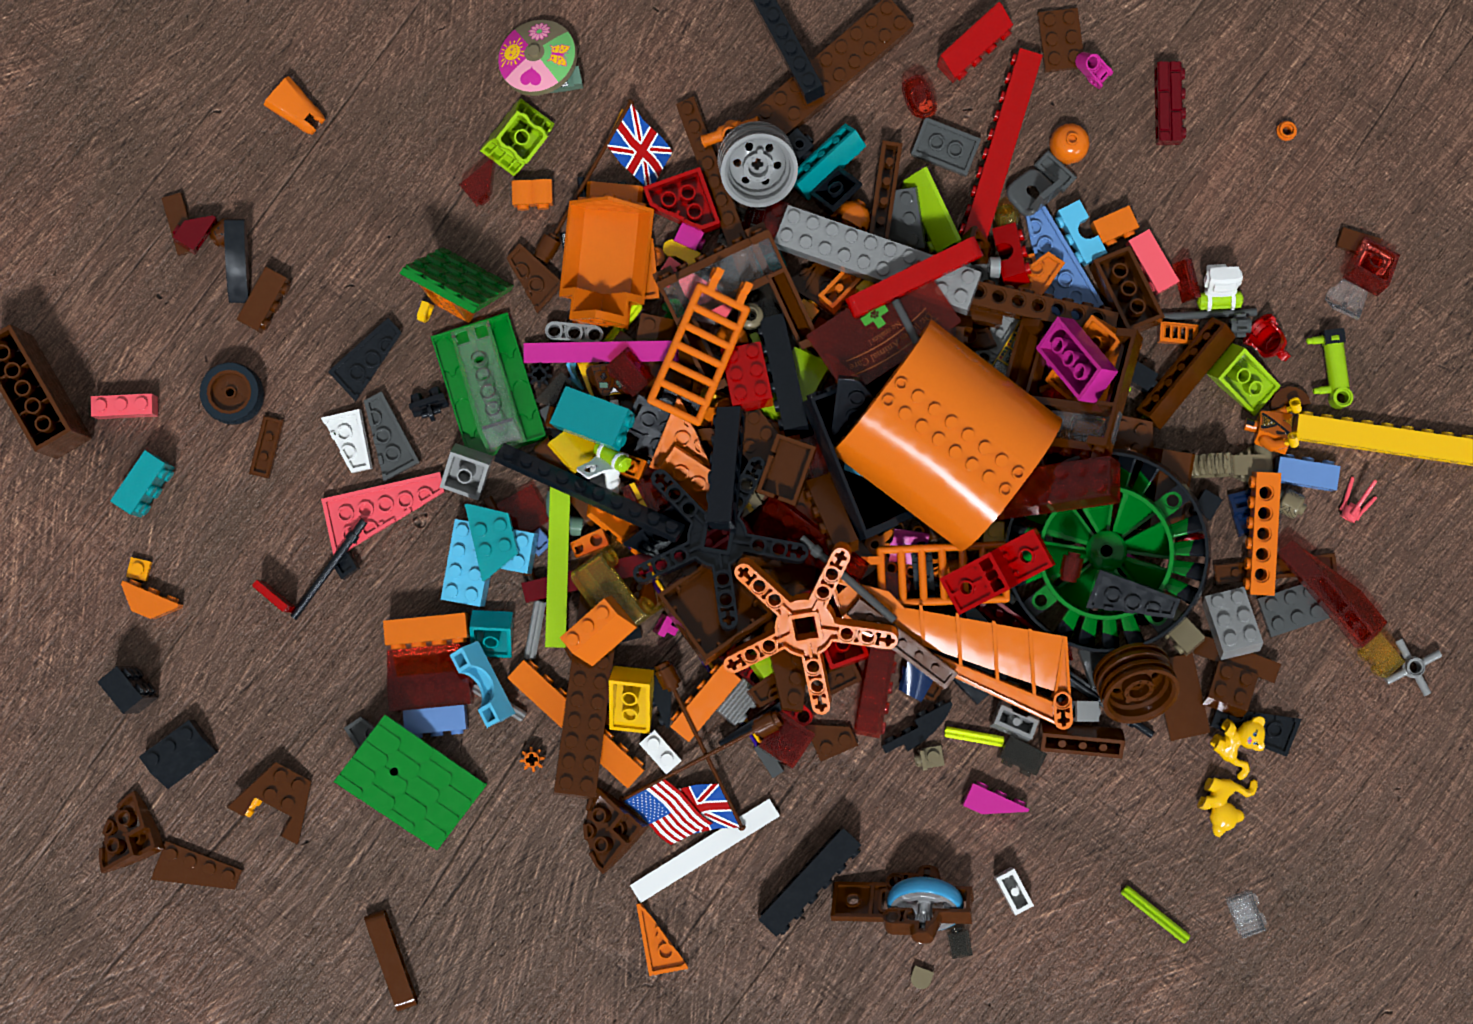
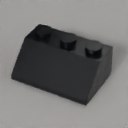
M194 719L185 722L139 756L148 771L169 789L217 754L218 751Z

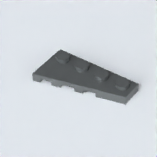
M381 391L364 400L383 481L385 482L419 464L420 461L384 393Z

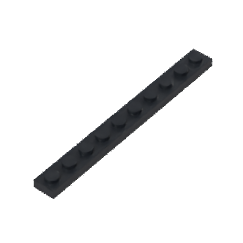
M506 443L495 455L494 461L673 543L678 541L685 530L686 524Z

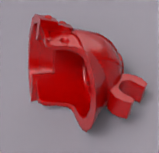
M1265 314L1252 323L1251 333H1246V337H1243V344L1254 347L1264 358L1278 356L1281 361H1287L1291 357L1285 350L1287 345L1286 336L1278 327L1276 318L1272 314Z

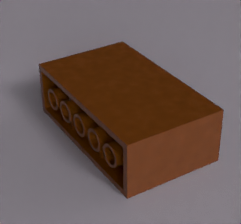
M11 324L0 330V392L34 451L58 459L91 440V435L33 335Z

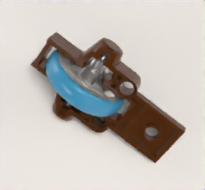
M922 865L916 873H892L887 877L886 882L835 881L830 917L831 921L884 922L885 930L889 934L911 935L914 942L929 944L934 940L937 931L950 928L955 924H972L973 888L972 886H953L941 880L938 868L932 865ZM851 899L859 900L856 904L848 903ZM885 900H887L888 909H883Z

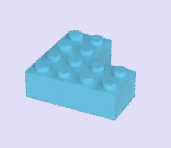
M455 519L441 600L483 607L486 605L490 578L487 581H482L469 522L467 520ZM514 529L519 554L508 561L501 569L532 574L539 533Z

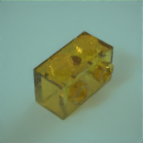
M1379 630L1372 631L1355 646L1358 650V656L1363 661L1367 660L1372 666L1370 670L1377 677L1387 678L1405 663L1403 658Z

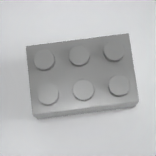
M1245 587L1204 597L1202 606L1220 660L1261 650L1263 640Z

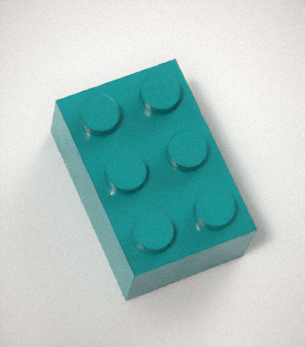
M144 450L110 502L130 515L140 518L142 515L145 516L151 508L150 504L153 499L158 498L163 490L161 487L165 481L168 482L172 478L175 467L156 454Z

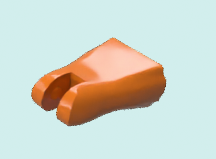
M290 76L285 77L264 102L266 108L310 135H313L317 130L305 120L308 115H311L321 125L326 120L322 112Z

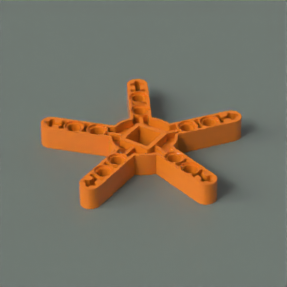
M838 542L834 545L811 593H801L791 596L752 559L744 557L739 559L734 570L735 577L777 615L775 628L729 650L725 656L723 666L727 672L737 673L783 649L793 655L802 657L812 709L815 713L823 715L829 711L832 697L822 652L831 645L832 641L892 649L898 643L899 633L893 625L836 617L829 601L850 560L851 547L846 542ZM844 551L845 554L841 556L840 562L837 561L838 553ZM833 568L837 570L838 573L836 575H830L827 572V570ZM762 580L765 586H757L755 581ZM824 586L828 588L829 591L827 593H822L819 591L818 588ZM777 594L780 600H773L770 595ZM814 616L817 631L798 634L795 619ZM849 628L852 630V633L845 634L842 629ZM870 631L873 633V636L866 637L863 635V632ZM771 640L775 645L768 646L765 644V641ZM753 649L757 654L750 655L747 650ZM816 661L819 665L813 667L809 662ZM819 680L823 685L816 686L813 681ZM820 695H822L821 698L824 704H821V701H819Z

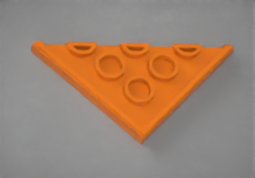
M678 396L674 407L687 412L681 397ZM670 414L649 467L658 470L675 444L711 467L712 465L694 425Z

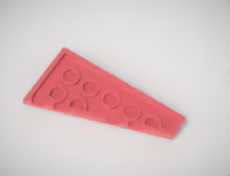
M441 472L321 499L333 556L345 541V536L349 530H353L361 518L368 523L359 534L360 538L355 544L353 543L348 551L445 493V489L440 488L442 481Z

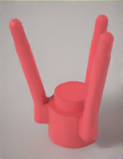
M1354 477L1350 478L1343 503L1339 508L1342 511L1340 515L1342 518L1351 523H1355L1356 520L1359 521L1362 514L1377 499L1374 496L1362 509L1360 508L1377 483V480H1373L1357 504L1350 502L1347 505L1354 482Z

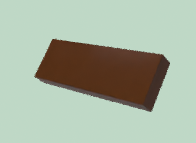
M181 192L161 198L171 234L178 224L181 225L183 221L190 220ZM174 242L178 256L191 253Z
M263 416L249 471L250 475L270 479L284 420Z

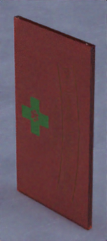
M919 259L918 261H916L915 263H913V264L910 265L909 267H911V266H913V265H915V264L921 262V260ZM935 281L897 298L900 299L918 335L931 319L946 331L961 323L960 317L957 316ZM893 301L855 319L849 308H846L806 335L837 382L838 375L860 377L868 385L901 363L912 349L914 344L892 304Z

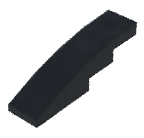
M224 219L225 266L229 303H246L250 295L248 283L250 275L245 219Z

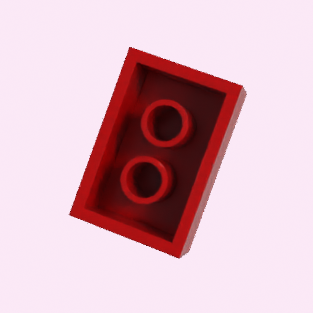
M761 341L735 346L725 369L731 405L741 406L744 412L773 406V396ZM720 349V350H721V357H722V355H723L725 349Z

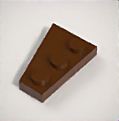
M519 243L507 256V260L525 289L528 298H530L534 309L539 314L560 290L561 279L526 247Z

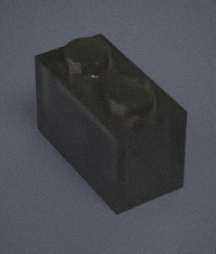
M1008 735L997 757L1002 759L1000 763L1010 768L1014 765L1020 768V773L1030 777L1031 774L1037 776L1047 753Z

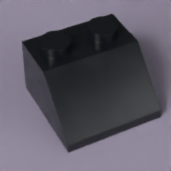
M838 166L810 192V195L818 207L831 216L863 184Z

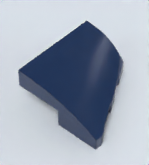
M907 661V666L902 668L903 676L900 681L899 690L922 702L933 680Z

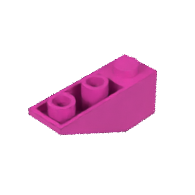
M979 781L976 784L971 782L961 804L980 814L1029 811L1025 807V802L1016 798L1014 801L1006 799L1007 794L997 789L993 793L987 790L988 785Z

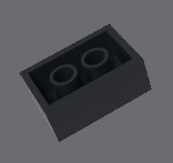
M116 666L97 681L123 714L140 713L158 698L155 694L157 690L151 683H146L142 678L144 674L138 667Z

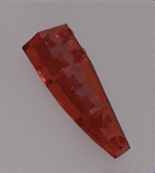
M1290 541L1277 552L1281 560L1355 648H1363L1386 625L1387 621L1360 589L1295 541Z

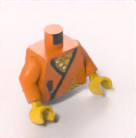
M1298 397L1290 399V406L1288 407L1285 405L1272 411H1260L1257 420L1246 418L1243 430L1254 432V444L1264 447L1270 452L1275 451L1284 455L1289 445L1292 448H1296L1299 445L1301 438L1299 432H1292L1293 414H1290V412L1297 414L1302 410Z

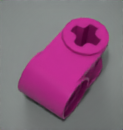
M1081 52L1076 57L1075 63L1077 68L1085 75L1089 83L1098 89H1101L1103 87L1102 83L1108 76L1113 74V70L1097 54Z

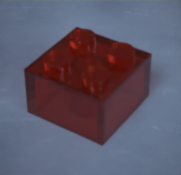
M781 712L780 715L784 725L776 732L764 737L758 748L793 771L816 734Z

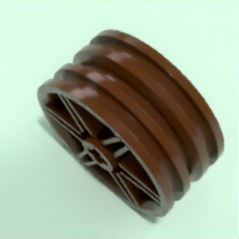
M1132 643L1111 651L1099 661L1093 673V682L1105 713L1109 718L1120 723L1134 724L1154 719L1166 712L1176 702L1180 693V684L1167 653L1161 647L1151 643L1147 645L1144 643Z

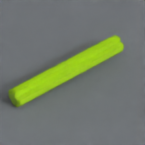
M1126 885L1122 889L1121 894L1180 942L1185 944L1189 940L1190 934L1130 886Z

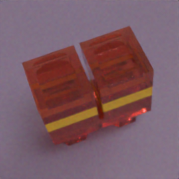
M642 478L640 481L621 488L624 497L659 512L669 504L662 496L654 499L652 493L656 490L652 486L651 479L645 481Z

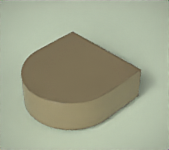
M914 965L910 976L913 986L918 989L927 988L932 981L934 972Z

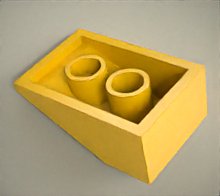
M613 666L609 678V730L650 734L654 670Z

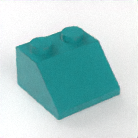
M472 610L469 626L470 644L479 641L486 657L512 658L513 612Z

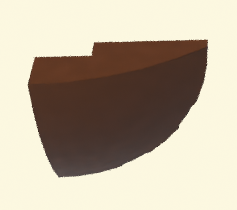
M597 786L595 799H589L586 806L588 813L586 822L583 824L584 839L589 844V855L593 863L602 874H605L628 852L649 826L623 803Z
M133 791L117 804L118 810L114 816L106 821L102 832L105 835L103 847L99 848L101 873L126 867L165 849L158 828L137 791Z

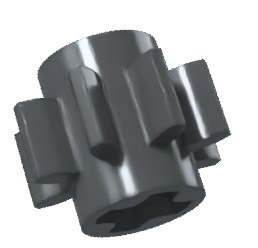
M1246 313L1234 314V318H1229L1228 327L1236 337H1246V333H1251L1252 321L1251 318H1246Z

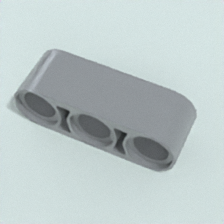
M552 321L545 327V333L552 342H602L604 340L602 329L596 325ZM551 328H559L560 333L557 336H551L549 334ZM578 329L580 331L579 337L571 338L569 336L571 330ZM598 331L600 333L599 339L591 340L589 338L591 332Z

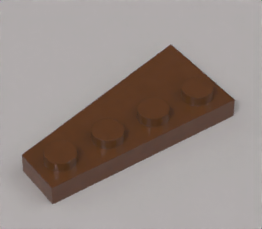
M167 840L164 844L165 849L162 850L151 880L235 890L243 869Z

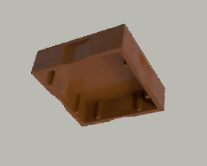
M736 564L731 567L738 624L732 631H725L720 627L713 573L710 569L700 565L692 574L679 579L657 594L659 604L705 666L773 619V612L735 577L734 570ZM720 575L717 581L719 584L724 585L728 583L729 578L726 575ZM728 595L720 598V602L723 605H729L732 601ZM728 610L725 611L726 620H724L723 622H726L727 625H731V622L734 621V619H730V614Z

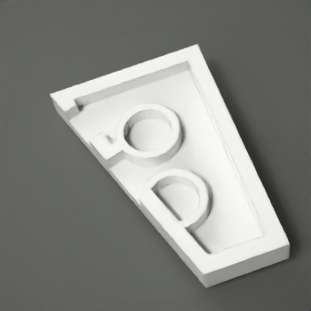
M357 409L322 417L323 423L326 424L330 431V435L340 449V453L351 473L373 469L362 410Z

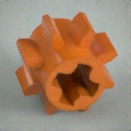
M530 747L529 753L522 751L525 757L519 761L526 764L524 770L531 767L532 772H535L536 766L543 768L540 762L546 759V757L540 756L541 749L534 752L533 747ZM531 754H533L534 757L538 758V761L534 762V765H532V762H528L527 760L529 757H531Z

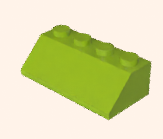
M927 166L905 179L901 189L917 187L924 234L928 240L926 245L930 253L934 252V254H937L960 243L961 237Z

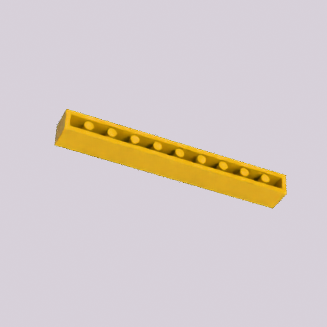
M1301 411V414L1294 416L1292 432H1299L1300 441L1473 466L1472 435L1456 437L1452 432L1435 434L1434 430L1431 429L1415 431L1414 427L1411 426L1394 428V424L1390 423L1374 425V421L1361 420V423L1353 422L1354 419L1349 417H1341V420L1333 419L1334 416L1329 414H1321V417L1313 416V412Z

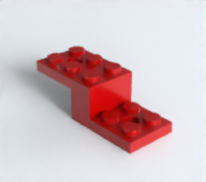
M1034 528L941 577L940 581L957 613L961 615L1056 564L1038 530ZM1026 550L1031 553V561H1026L1023 558V551ZM964 582H968L972 586L971 593L964 590Z

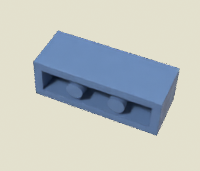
M1282 454V456L1275 458L1274 473H1281V484L1333 492L1338 487L1341 466L1334 465L1335 462L1322 460V463L1314 462L1315 459L1310 457H1302V460L1294 459V455Z
M455 705L403 710L404 727L420 738L423 737V733H431V737L443 736V731H451V735L464 734L463 730L468 729L467 706Z

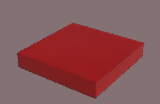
M256 580L252 584L253 588L282 612L292 613L296 608L267 582Z

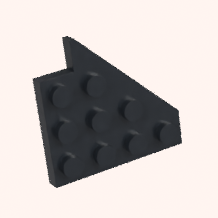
M838 375L830 434L833 447H835L842 436L847 435L876 396L860 377Z

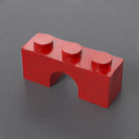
M1016 222L993 228L995 245L999 254H1012L1007 260L1001 261V275L1004 284L1015 287L1030 283L1029 274H1032L1030 263L1026 262L1025 259L1029 256L1026 245H1022V241L1025 240L1023 230L1018 229Z

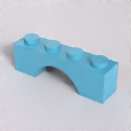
M479 641L463 646L450 654L458 673L468 675L479 686L482 702L478 712L487 728L515 714Z

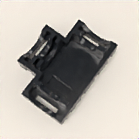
M665 388L660 398H657L674 406L677 398L673 395L679 396L681 399L689 402L688 404L683 401L687 412L695 417L701 406ZM640 390L631 408V411L634 413L638 404L642 405L635 418L634 425L628 431L639 438L631 455L646 460L650 464L652 458L646 456L643 451L654 456L670 413L647 402L649 393Z

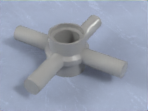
M1403 638L1395 641L1404 661L1401 664L1400 670L1384 677L1387 685L1407 676L1416 680L1424 696L1431 694L1422 674L1427 664L1442 657L1441 652L1436 650L1420 659L1411 655ZM1412 662L1417 665L1414 673L1409 668Z

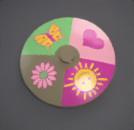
M549 20L530 21L514 29L502 43L498 55L499 70L505 82L513 90L530 96L548 94L561 87L570 78L577 63V47L571 34L562 25Z

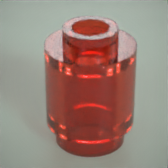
M1068 551V555L1063 554L1059 574H1061L1060 580L1076 583L1077 578H1080L1084 561L1083 558H1080V553Z

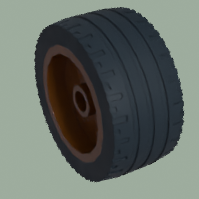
M239 363L216 365V367L207 372L200 385L199 394L204 409L211 417L225 424L236 425L248 422L259 413L264 402V388L260 378L251 369ZM234 390V394L229 396L230 392Z

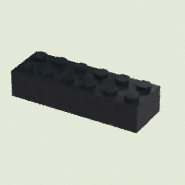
M841 825L758 915V920L776 937L779 934L783 936L791 927L789 923L793 919L798 920L805 912L804 907L807 903L811 905L819 897V890L821 888L825 890L833 882L832 876L836 872L840 874L847 867L845 862L850 857L854 859L861 852L859 848L861 846L860 842Z

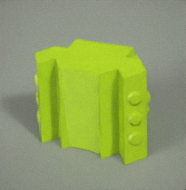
M520 98L505 115L500 125L491 133L480 151L511 175L515 176L541 147L555 123Z

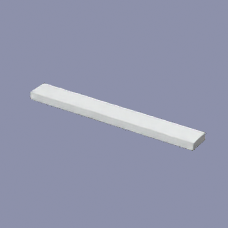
M767 799L739 817L742 824L746 826L745 830L720 828L635 881L630 887L641 903L780 815L771 800Z

